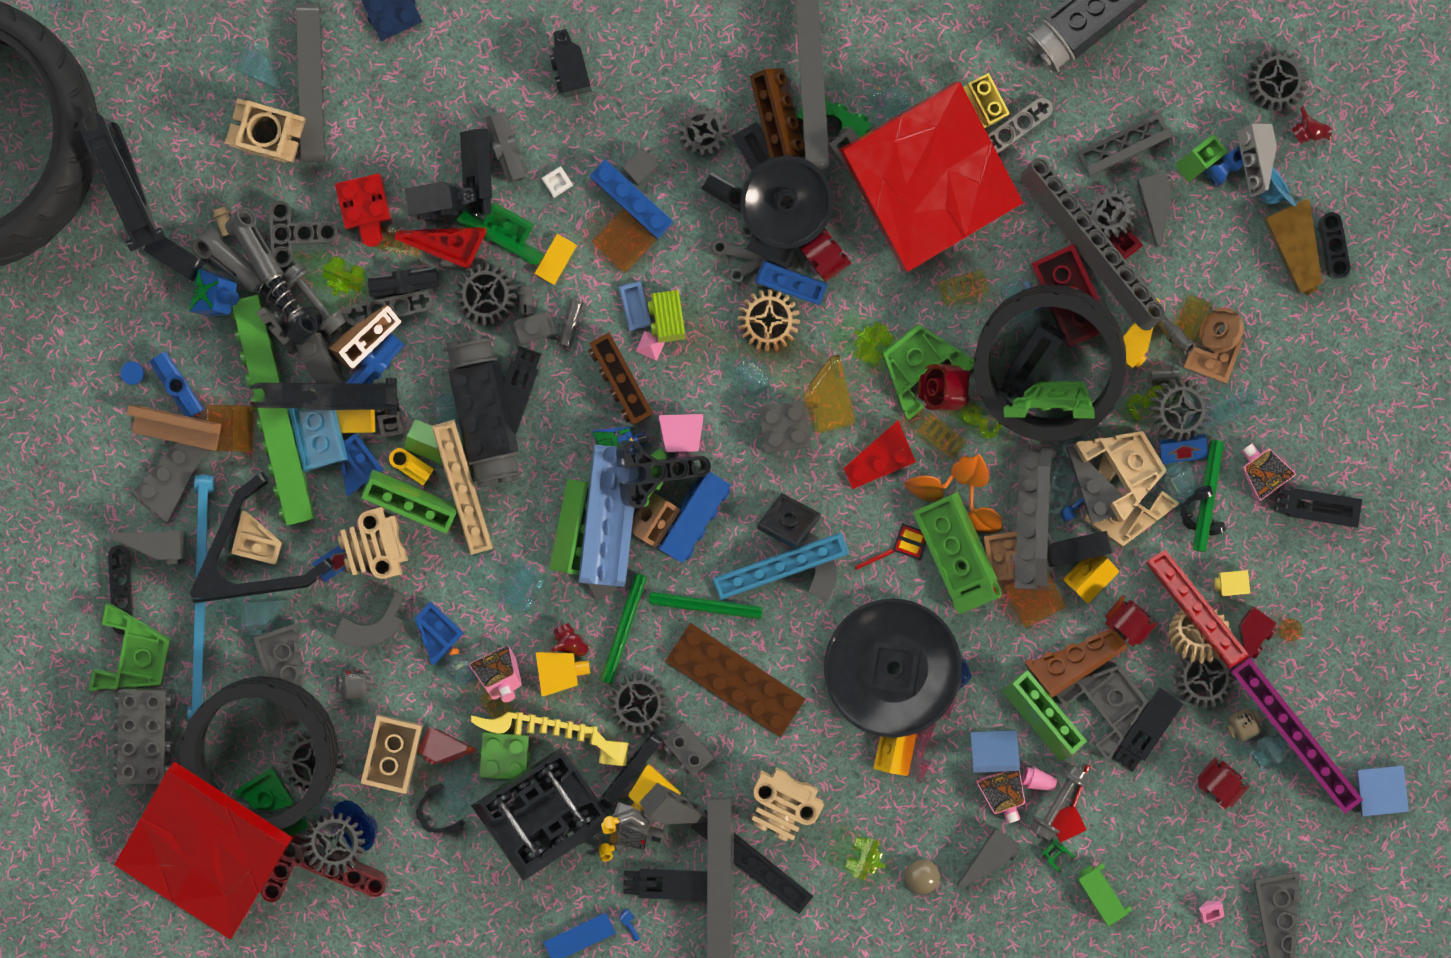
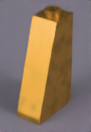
M1307 198L1297 203L1296 207L1292 205L1263 219L1297 293L1304 292L1305 296L1318 291L1317 286L1322 284L1311 206Z

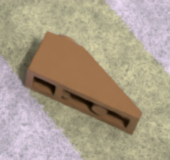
M385 305L346 331L328 349L341 365L353 369L401 321L390 307Z

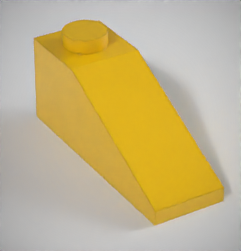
M1135 322L1123 335L1126 345V366L1130 369L1134 368V366L1139 368L1147 359L1144 355L1148 351L1153 328L1148 331L1143 330Z

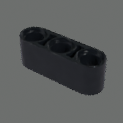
M1329 212L1319 219V232L1327 273L1333 279H1341L1350 272L1349 255L1341 216L1335 212ZM1327 217L1335 220L1334 229L1326 227L1325 219ZM1331 240H1336L1339 243L1340 248L1337 252H1333L1329 248ZM1336 262L1341 263L1344 267L1341 275L1336 274L1333 270V265Z
M166 237L140 248L191 281H194L198 269H201L205 263Z
M1106 530L1052 543V545H1048L1047 560L1049 567L1111 554L1112 549L1108 532Z

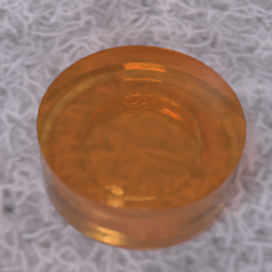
M1294 618L1284 619L1279 625V634L1286 641H1295L1302 634V625Z

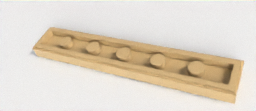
M455 420L433 425L432 430L470 554L473 555L491 550L493 546Z

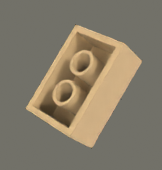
M380 714L377 715L361 784L403 794L408 793L424 725Z

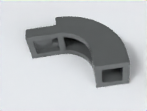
M810 532L800 546L817 541L820 538ZM835 560L815 566L814 578L807 592L826 601L830 600L837 578Z
M396 591L385 615L375 624L362 625L343 617L333 639L356 647L372 646L387 640L397 632L404 622V619L396 615L398 612L402 614L407 604V601L404 600L406 595Z

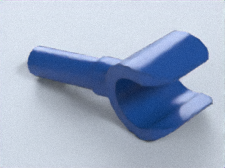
M1082 498L1061 510L1064 522L1076 517L1073 510L1084 503Z
M626 908L620 913V920L629 929L633 939L638 941L640 937L630 923L635 916Z

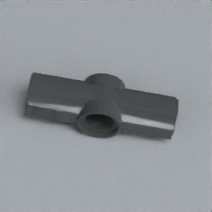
M495 113L486 117V123L493 139L492 145L498 161L501 162L507 183H514L527 178L519 157V148L514 134H511L505 113Z

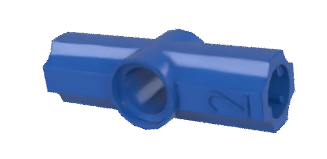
M390 333L379 343L375 350H372L361 361L360 367L346 383L372 384L382 376L381 374L385 369L389 368V363L402 350L405 344Z
M166 351L149 361L164 384L166 391L172 396L184 416L193 417L204 409L188 385L187 380L182 376ZM174 379H179L182 382V389L179 392H175L171 388V382Z

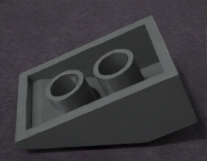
M186 531L110 533L111 538L157 560H163V564H181V559H187Z

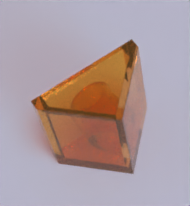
M207 405V421L221 424L216 451L253 452V406Z

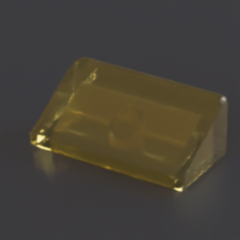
M1190 294L1174 325L1181 327L1183 333L1193 342L1212 304Z

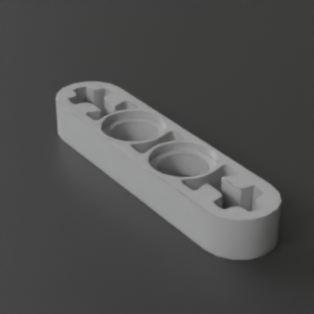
M1039 98L988 134L989 138L994 136L996 143L1001 146L999 149H997L996 145L994 146L997 153H1000L1047 119L1053 110L1052 103L1046 98ZM1038 103L1041 105L1047 104V114L1039 113L1035 116L1038 119L1035 122L1033 116L1027 110L1031 109L1033 113L1038 109ZM1020 116L1029 118L1030 125L1028 128L1022 129L1017 125V119ZM1003 129L1011 133V139L1008 142H1002L998 137L999 132Z

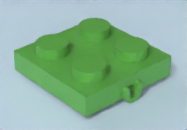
M483 730L482 748L479 749V758H481L480 777L511 780L527 769V762H530V752H528L529 734L521 733V736L514 735L513 732L494 733Z

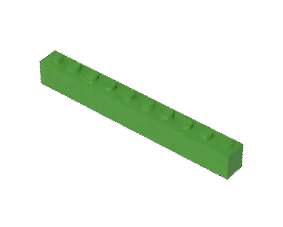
M259 295L239 299L236 305H232L230 313L232 321L236 320L238 329L234 330L237 343L242 344L243 352H240L243 366L247 365L249 374H246V381L249 388L257 382L282 383L268 324H265L256 313L263 308L261 296ZM253 389L254 396L251 397V401L261 402L265 397L264 391L262 389ZM253 407L254 410L259 412L260 419H257L259 432H263L265 441L262 442L265 455L269 454L271 461L268 464L269 474L271 477H275L277 485L273 486L276 500L280 499L282 508L279 509L281 521H286V526L316 519L288 408Z

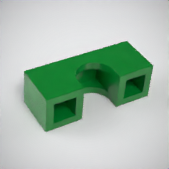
M825 96L826 118L836 119L840 123L841 130L846 126L851 127L858 137L867 133L871 123L867 122V117L860 113L853 115L847 112L848 108L838 102L832 104L826 101L827 97ZM802 107L796 117L801 123H803ZM844 139L840 142L844 145H847V142Z

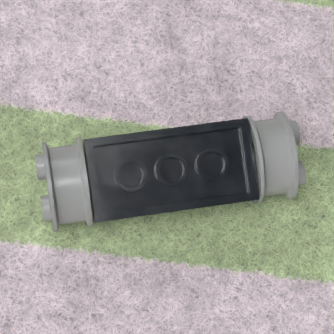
M1065 0L1044 17L1045 20L1041 21L1042 25L1033 33H1026V40L1029 43L1028 48L1034 56H1041L1044 61L1042 64L1049 73L1053 71L1058 73L1060 72V66L1069 59L1071 61L1075 60L1149 0Z

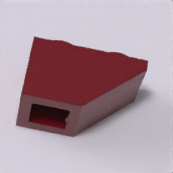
M1251 607L1238 624L1241 645L1247 651L1250 658L1254 659L1262 651L1261 644L1264 640H1270L1276 632L1274 627L1277 624L1256 607Z

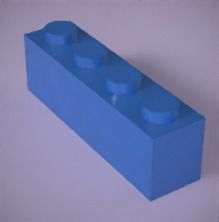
M606 159L590 175V179L657 240L674 224L664 212Z
M709 472L706 476L697 477L678 507L681 509L657 548L681 563L688 560L693 554V546L696 541L701 540L706 532L705 527L709 520L712 521L717 515V507L720 502L725 501L728 497L731 484L712 472Z

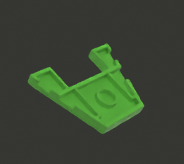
M918 323L882 352L907 420H910L924 408L910 388L919 382L921 374H925L927 371L925 368L928 365L941 364L948 359L952 365L960 366L968 372L974 367V359Z
M1038 381L1024 392L1023 398L1017 397L1013 400V406L1007 405L1004 407V417H1025L1029 408H1038V410L1042 411L1060 408L1063 411L1073 410V418H1095L1094 406H1092V401L1089 398L1084 381Z
M107 603L105 605L102 625L125 630L117 673L94 668L89 690L98 691V689L108 688L118 689L119 687L161 685L171 638L111 603Z

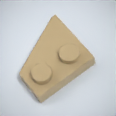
M242 510L231 554L277 565L282 542L247 511Z

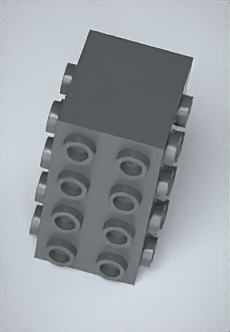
M124 688L119 690V694H115V708H118V717H115L114 730L118 731V740L114 741V754H117V764H114L113 776L117 778V783L160 784L165 773L173 764L172 754L175 752V741L172 740V731H175L173 708L176 705V695L173 694V688Z

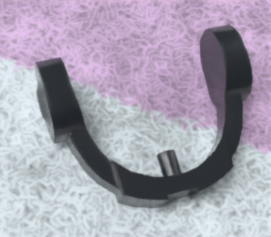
M1211 486L1197 488L1194 494L1181 504L1180 516L1186 528L1195 531L1197 524L1189 519L1193 517V513L1187 514L1186 508L1195 500H1202L1213 495ZM1224 522L1210 524L1209 535L1211 536L1226 531Z
M442 783L433 785L425 792L426 795L420 801L416 810L417 819H419L422 827L427 832L443 833L448 831V833H451L465 825L463 819L443 828L433 827L426 822L431 817L428 815L424 818V804L433 794L444 788Z

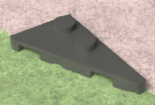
M1073 445L1067 446L1066 450L1090 523L1094 524L1116 517L1110 504L1123 496L1089 461L1086 463L1082 461Z

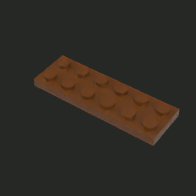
M691 622L665 660L779 737L782 736L806 700V698Z

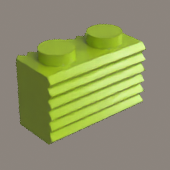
M679 290L652 293V301H648L649 314L655 317V323H651L653 337H658V343L686 339Z

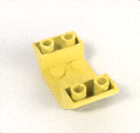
M989 73L963 87L984 128L1010 115Z

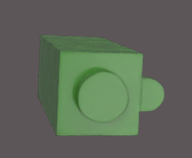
M415 419L406 437L404 449L443 465L432 426ZM460 438L461 443H462V447H463V450H464V453H465V456H466V452H465V449H464L463 439Z
M1103 863L1093 868L1091 865H1088L1079 871L1080 876L1077 879L1109 927L1128 915L1127 913L1133 909L1131 906L1124 908L1100 871L1105 867Z

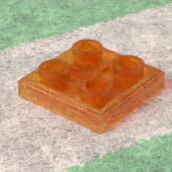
M623 208L592 240V243L619 269L626 273L657 240Z
M1049 573L1048 582L1050 590L1015 589V582L1004 587L1025 628L1066 607Z

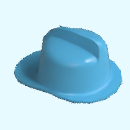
M1273 167L1269 189L1261 193L1260 198L1267 204H1277L1287 200L1296 207L1297 204L1290 195L1286 183L1279 172Z

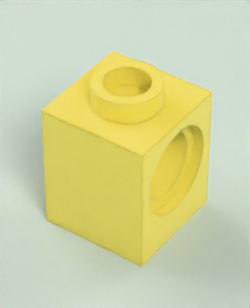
M1248 570L1218 573V578H1214L1215 591L1220 592V596L1249 594Z

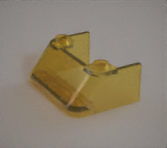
M840 355L830 356L808 385L805 394H803L806 408L811 407L817 434L851 426L853 423H856Z

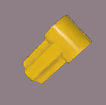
M396 448L390 453V464L422 486L434 470L404 448ZM396 452H403L406 455V462L404 464L398 465L394 462L393 456Z

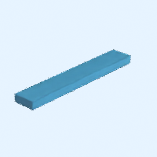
M842 532L800 546L797 550L791 549L714 577L713 581L722 600L849 554V550Z

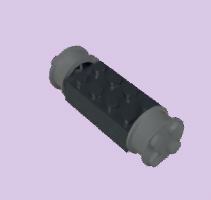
M479 335L468 338L469 342L467 340H457L446 343L447 348H444V351L448 352L451 365L448 368L467 462H470L468 465L473 468L475 477L473 484H477V488L498 485L497 480L499 483L519 480L518 475H521L522 472L518 471L515 459L519 450L500 361H497L498 358L494 357L491 342L494 341L493 338H489L488 335Z

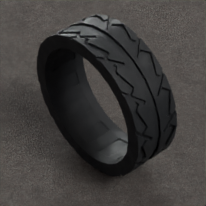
M1038 285L1017 292L1004 300L996 308L981 331L974 356V379L980 398L983 399L982 401L997 421L1012 432L1025 438L1038 441H1063L1086 433L1099 425L1112 411L1121 395L1126 374V345L1121 329L1118 327L1119 325L1110 311L1097 299L1079 289L1062 285ZM1038 307H1059L1082 315L1097 328L1109 349L1112 366L1106 387L1092 403L1095 418H1073V415L1062 418H1044L1029 413L1025 417H1004V407L1007 405L1011 407L1013 404L1006 399L996 384L992 374L990 357L994 339L1012 318L1024 311Z
M268 676L244 678L225 686L201 704L200 708L190 718L182 737L183 741H181L180 764L221 791L209 773L204 754L206 733L216 712L225 704L242 698H263L287 707L306 726L314 744L316 761L311 785L304 797L291 806L278 810L263 811L247 808L275 827L283 829L293 825L310 812L330 788L338 763L339 748L337 735L327 711L313 695L301 686L285 679Z

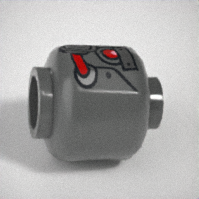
M345 669L340 675H337L336 691L338 694H341L343 699H362L365 697L366 691L371 689V679L366 677L362 669Z

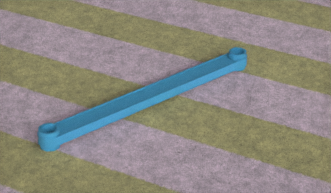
M210 474L196 475L194 480V492L198 494L196 578L207 556L209 495L215 492V476H210ZM206 602L195 604L192 706H188L187 722L203 704Z

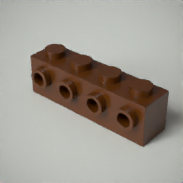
M784 68L764 69L750 75L770 158L780 155H794L804 158V143L801 138Z
M610 332L590 342L591 349L588 352L594 362L599 361L602 369L599 372L605 382L610 381L613 387L610 393L615 402L621 401L624 407L621 413L626 422L631 421L635 425L654 415Z

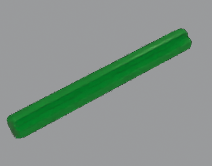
M1212 439L1209 446L1203 486H1211L1213 495L1200 500L1193 542V550L1197 552H1205L1207 549L1224 442L1218 439Z
M635 574L601 676V682L613 683L647 579L644 575Z
M651 592L649 596V604L753 619L762 618L763 609L758 606Z

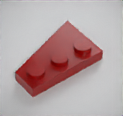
M897 420L843 468L852 489L916 463L899 421Z

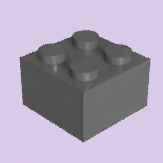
M805 401L759 407L765 453L811 447Z

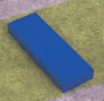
M765 260L762 261L755 282L817 305H820L828 285L821 280Z
M607 912L543 943L551 958H565L615 934L616 931Z

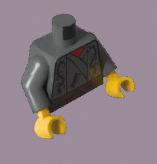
M618 802L613 817H606L601 825L603 833L610 834L609 843H612L611 845L604 843L599 846L598 850L601 861L611 860L613 858L612 851L614 850L617 852L625 847L643 850L648 840L661 843L664 830L653 827L652 822L644 816V811Z

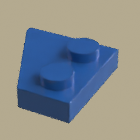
M357 433L344 441L348 460L341 462V470L347 496H350L366 484L372 469L378 472L384 470Z
M432 601L415 617L430 662L435 665L464 632Z

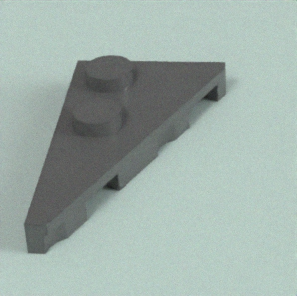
M264 307L256 312L265 324L267 322L270 323L269 329L282 345H285L289 353L298 349L295 343L288 338L287 331L283 327L286 322L279 312H273Z

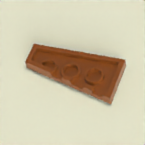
M1109 629L1085 638L1084 642L1076 645L1072 643L1065 646L1063 650L1055 653L1051 651L1043 654V657L1039 659H1030L1024 662L1028 670L1052 698L1126 650L1127 644L1117 632Z

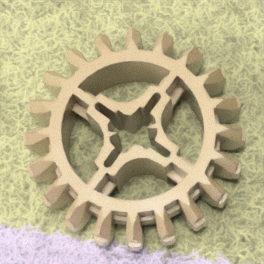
M772 289L768 290V296H764V291L759 290L760 298L758 299L752 293L751 298L753 302L751 303L747 299L744 301L748 309L743 307L739 309L740 312L745 313V317L738 316V321H745V324L740 325L738 328L739 330H747L742 337L746 338L750 335L752 338L748 344L752 345L756 340L758 342L756 349L758 350L761 348V344H766L765 351H769V344H773L776 351L778 350V342H781L782 346L786 347L787 344L784 338L792 341L794 338L789 332H798V329L792 327V324L800 323V320L793 319V316H797L799 311L791 312L790 310L796 304L792 302L787 305L786 302L789 300V296L786 295L781 300L782 292L780 291L774 297L772 296ZM766 301L764 314L750 316L751 311L756 305ZM773 302L778 303L785 309L788 318L779 317L774 314ZM768 308H770V314L773 315L772 318L775 317V320H781L772 322L769 332H767V326H765L766 322L763 323L762 320H756L766 318ZM750 323L761 324L764 327V338L759 337L753 332ZM788 325L782 335L771 339L774 326Z
M1181 609L1179 614H1175L1169 625L1168 637L1171 640V647H1175L1176 654L1182 653L1183 659L1189 657L1191 663L1195 659L1199 660L1201 664L1204 662V659L1209 663L1213 661V658L1219 659L1217 653ZM1218 615L1229 629V621H1224V615Z

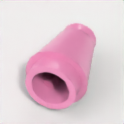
M1034 766L1031 768L1026 767L1021 779L1022 785H1025L1028 789L1054 791L1057 785V778Z

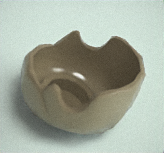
M920 859L906 868L903 881L907 889L913 894L926 895L937 888L941 874L938 866L932 861Z

